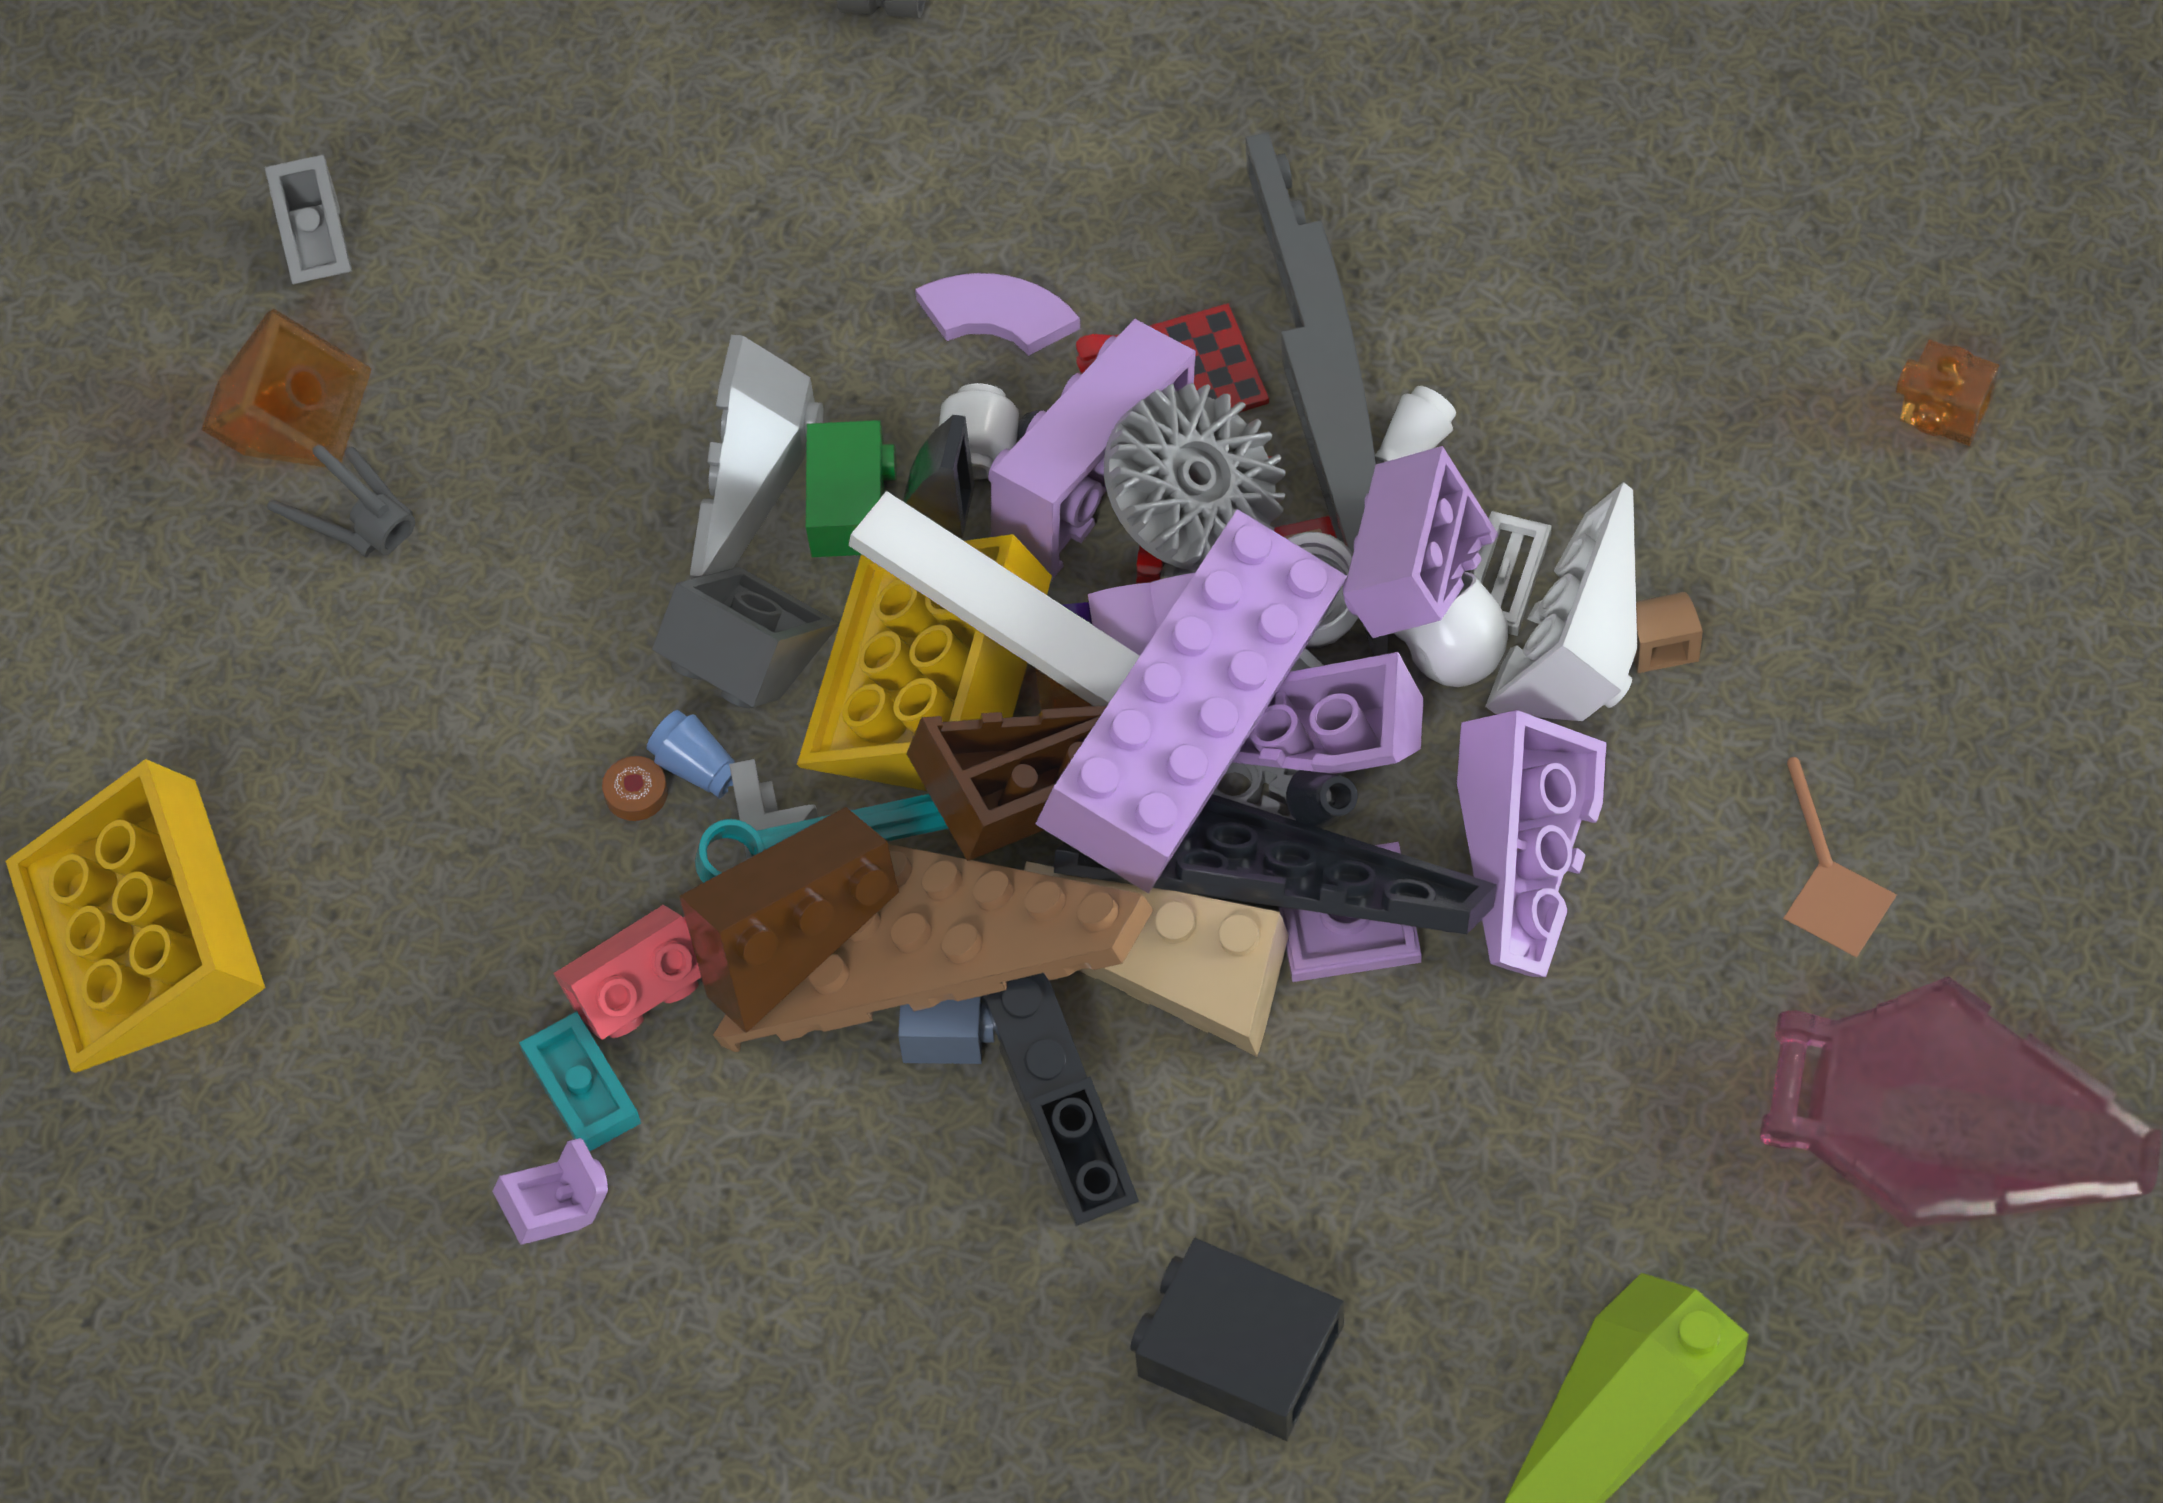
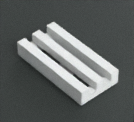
M1491 511L1489 520L1497 531L1498 536L1501 529L1512 532L1491 593L1500 607L1524 536L1534 537L1510 612L1503 611L1507 620L1508 634L1518 636L1548 546L1552 526ZM1498 537L1494 543L1480 548L1478 552L1482 560L1476 569L1471 570V573L1482 584Z

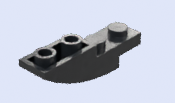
M1044 973L1007 981V989L1005 991L983 995V1001L1000 1042L999 1050L1075 1226L1138 1203L1139 1199L1091 1076L1087 1077L1050 980H1048Z

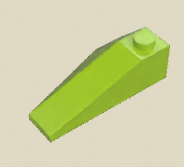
M1644 1273L1638 1275L1595 1317L1505 1503H1604L1744 1364L1749 1334L1697 1289Z

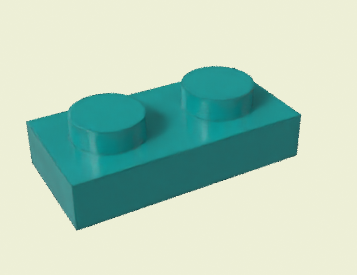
M578 1012L519 1042L524 1057L573 1139H583L589 1152L641 1124L638 1111Z

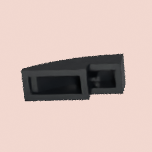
M952 415L935 429L921 446L910 468L903 502L950 533L963 538L975 484L966 416Z

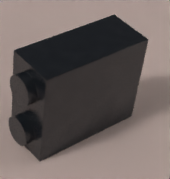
M1194 1237L1184 1258L1176 1255L1170 1261L1160 1285V1293L1164 1294V1297L1155 1315L1145 1313L1135 1329L1130 1350L1135 1352L1138 1377L1287 1441L1344 1326V1300Z

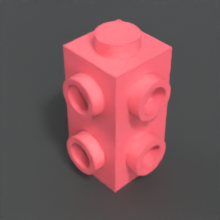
M665 905L655 909L553 973L574 1011L578 1012L587 1029L601 1040L608 1036L610 1038H618L630 1033L644 1021V1013L663 1001L665 1003H674L687 997L699 986L697 980L701 978L685 916L682 917V915Z

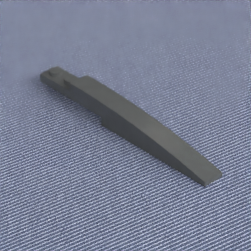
M1269 132L1245 137L1246 169L1296 326L1295 329L1281 331L1282 365L1336 538L1342 541L1354 553V540L1359 533L1365 509V496L1369 493L1376 461L1364 386L1351 324L1322 220L1306 223L1301 201H1290L1287 189L1292 188V177L1288 159L1285 153L1275 154ZM1364 626L1373 657L1388 654V634L1372 638Z

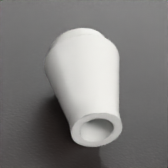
M1424 386L1415 387L1411 394H1403L1381 447L1375 454L1376 464L1433 449L1453 431L1451 422L1456 416V411L1451 403L1439 393Z

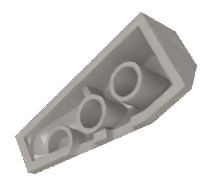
M731 335L719 384L716 407L723 410L721 419L722 443L710 442L707 460L710 465L709 492L711 496H714V499L705 498L700 505L690 579L734 568L803 462L806 454L807 424L823 423V404L814 401L810 377L745 336Z

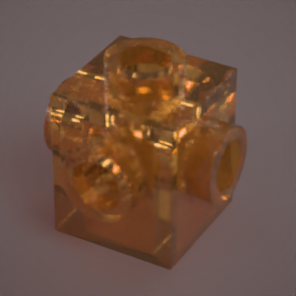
M1929 339L1919 361L1909 358L1900 375L1896 388V393L1904 396L1900 421L1913 425L1917 430L1927 435H1940L1970 446L1992 402L1999 364L1974 356L1964 348L1947 346Z

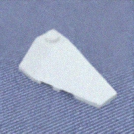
M1624 482L1586 512L1554 569V572L1561 578L1549 589L1543 600L1535 603L1527 620L1539 625L1528 638L1524 649L1517 645L1510 648L1501 664L1485 706L1494 714L1518 710L1538 718L1584 721L1603 705L1607 708L1615 706L1629 690L1632 677L1628 673L1637 651L1633 489Z

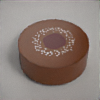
M642 756L626 757L615 762L605 773L602 782V790L609 810L617 817L628 821L644 820L655 815L664 806L668 796V787L663 770L653 760Z

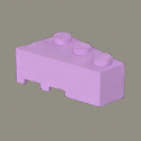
M1443 446L1375 465L1369 493L1365 496V509L1359 533L1354 540V553L1348 576L1343 583V596L1348 610L1360 618L1372 638L1441 621L1464 587L1461 579L1463 573L1477 568L1482 560L1478 552L1480 548L1494 543L1498 537L1497 531Z

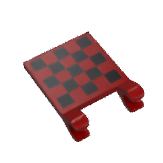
M1229 303L1149 325V327L1196 351L1194 371L1196 390L1204 385H1210L1207 397L1214 400L1223 394H1229L1231 396V407L1239 402L1245 403V408L1239 413L1269 404L1268 394ZM1090 334L1079 338L1076 342L1078 353L1076 364L1079 371L1083 374L1097 359L1101 347L1111 336L1118 337L1120 334Z

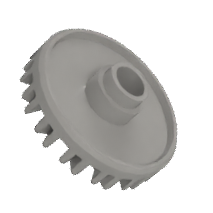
M1190 383L1179 391H1175L1174 384H1171L1162 391L1158 389L1145 399H1142L1116 423L1105 450L1104 479L1108 497L1115 514L1125 530L1142 548L1168 564L1197 571L1237 509L1269 529L1274 530L1270 523L1283 512L1284 508L1279 503L1285 498V493H1275V484L1284 478L1286 472L1274 466L1281 460V456L1276 454L1268 458L1263 446L1272 439V434L1270 432L1257 433L1261 426V421L1255 419L1247 424L1237 415L1245 408V403L1239 402L1231 407V396L1229 394H1223L1215 400L1207 397L1210 385H1204L1196 390L1195 385Z

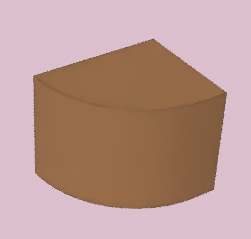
M1686 592L1636 601L1637 651L1633 660L1637 673L1699 661L1703 631L1693 602Z

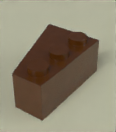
M1107 705L1043 709L1039 716L1003 718L1002 712L982 713L979 720L943 722L942 716L921 717L906 754L967 861L1044 830L1036 825V822L1053 787Z
M844 807L683 893L679 897L706 996L747 1033L899 893L887 841L847 807Z

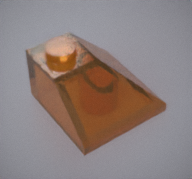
M272 309L267 312L218 380L201 430L244 456L326 467L313 454V448L316 445H321L341 462L372 369L276 309Z

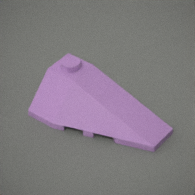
M1398 652L1289 672L1232 763L1331 774L1398 763L1421 749L1423 696Z
M1518 710L1461 723L1457 787L1474 877L1497 884L1494 907L1482 919L1490 964L1531 977H1546L1567 914L1565 901L1558 893L1563 875L1567 871L1576 874L1581 872L1586 855L1580 849L1572 848L1581 821L1597 823L1603 804L1606 742Z

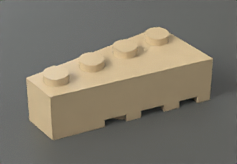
M1026 861L1024 871L1143 894L1153 909L1123 964L1097 970L1081 969L1078 971L1126 992L1129 996L1162 1009L1184 1020V1022L1206 1033L1209 1032L1236 1045L1237 1048L1258 1057L1289 937L1280 912L1158 888H1152L1148 894L1135 885L1054 873V867Z

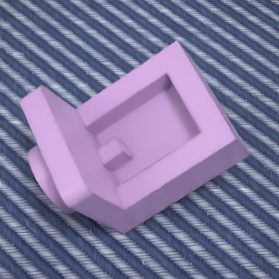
M581 1138L570 1140L566 1143L558 1162L499 1176L493 1189V1193L520 1245L577 1231L593 1223L608 1192L604 1168L598 1160L592 1158Z

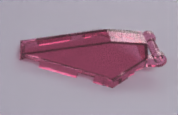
M1948 976L1899 995L1895 999L1879 1003L1873 1009L1839 1020H1832L1796 1010L1781 1012L1777 1017L1775 1038L1780 1042L1771 1108L1770 1113L1762 1117L1759 1138L1766 1145L1780 1149L1797 1147L1811 1151L1907 1228L2108 1202L2149 1194L2154 1189L2157 1181L2162 1132L2161 1129H2151L2114 1103L2113 1099L2117 1093L2031 1033L2025 1039H2022L1989 1016L1987 1013L1992 1006ZM1812 1045L1822 1048L1814 1074L1807 1119L1797 1116L1806 1050L1807 1046Z

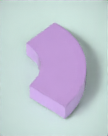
M984 273L964 274L936 280L915 289L917 301L946 341L967 334H993L1014 342L1027 355H1031L1080 329V318L1059 297L1034 283L1011 276Z

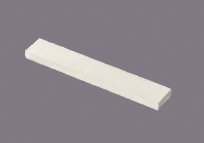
M887 491L850 536L848 546L1093 706L1109 704L1140 657L1120 642Z

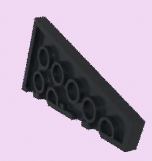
M1212 794L1152 888L1468 934L1493 909L1497 884ZM1065 842L1055 850L1054 873L1134 885Z

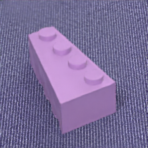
M1136 319L1118 337L1111 336L1101 347L1097 359L1085 372L1073 375L1064 387L1061 397L1047 412H1038L1028 425L1025 435L1011 450H1002L993 461L988 475V479L991 482V537L1014 534L1052 575V581L1064 566L1063 562L1059 560L1061 550L1071 538L1082 543L1095 526V520L1091 517L1096 511L1101 497L1106 492L1104 455L1108 439L1116 423L1129 409L1158 389L1162 391L1171 384H1174L1175 391H1179L1187 384H1194L1196 351Z

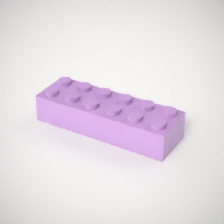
M1237 509L1053 787L1036 825L1149 894L1326 616L1347 575Z

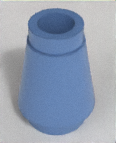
M675 710L657 726L647 743V750L655 756V764L703 790L713 793L721 799L728 792V787L733 786L729 764L735 763V761L694 714L686 716L681 711Z

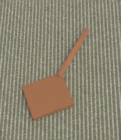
M1791 757L1788 759L1787 765L1819 865L1783 919L1858 957L1897 894L1832 861L1800 761L1797 757Z

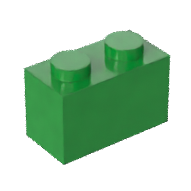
M880 420L807 424L806 532L811 557L862 555L848 546L850 536L885 494V481L897 480L895 444H884Z

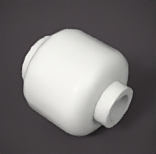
M968 384L962 386L957 393L950 395L942 403L939 426L952 415L966 416L974 480L988 478L989 470L997 455L1004 449L1011 450L1016 444L1019 411L1013 402L1006 398V394L1001 389L988 384Z

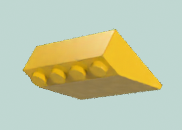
M1014 534L964 541L1047 595L1052 575ZM861 555L797 765L803 769L927 791L906 754L921 717L942 716L943 722L979 720L982 713L1002 712L1003 718H1011L1028 663L864 555Z
M144 759L5 861L71 1072H80L218 1022L266 988L196 781L192 778Z

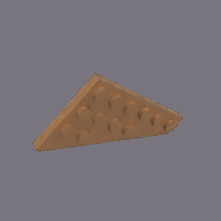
M888 844L899 893L747 1033L725 1015L713 1036L722 1047L739 1052L741 1042L776 1034L783 1042L800 1038L814 1030L826 1032L870 1022L873 1019V1012L909 1004L913 1011L934 1007L945 1000L962 1001L997 993L1007 989V981L1044 973L1048 980L1070 976L1075 971L1081 969L1097 970L1123 964L1153 909L1144 895L1140 893L973 860L967 861L963 858Z

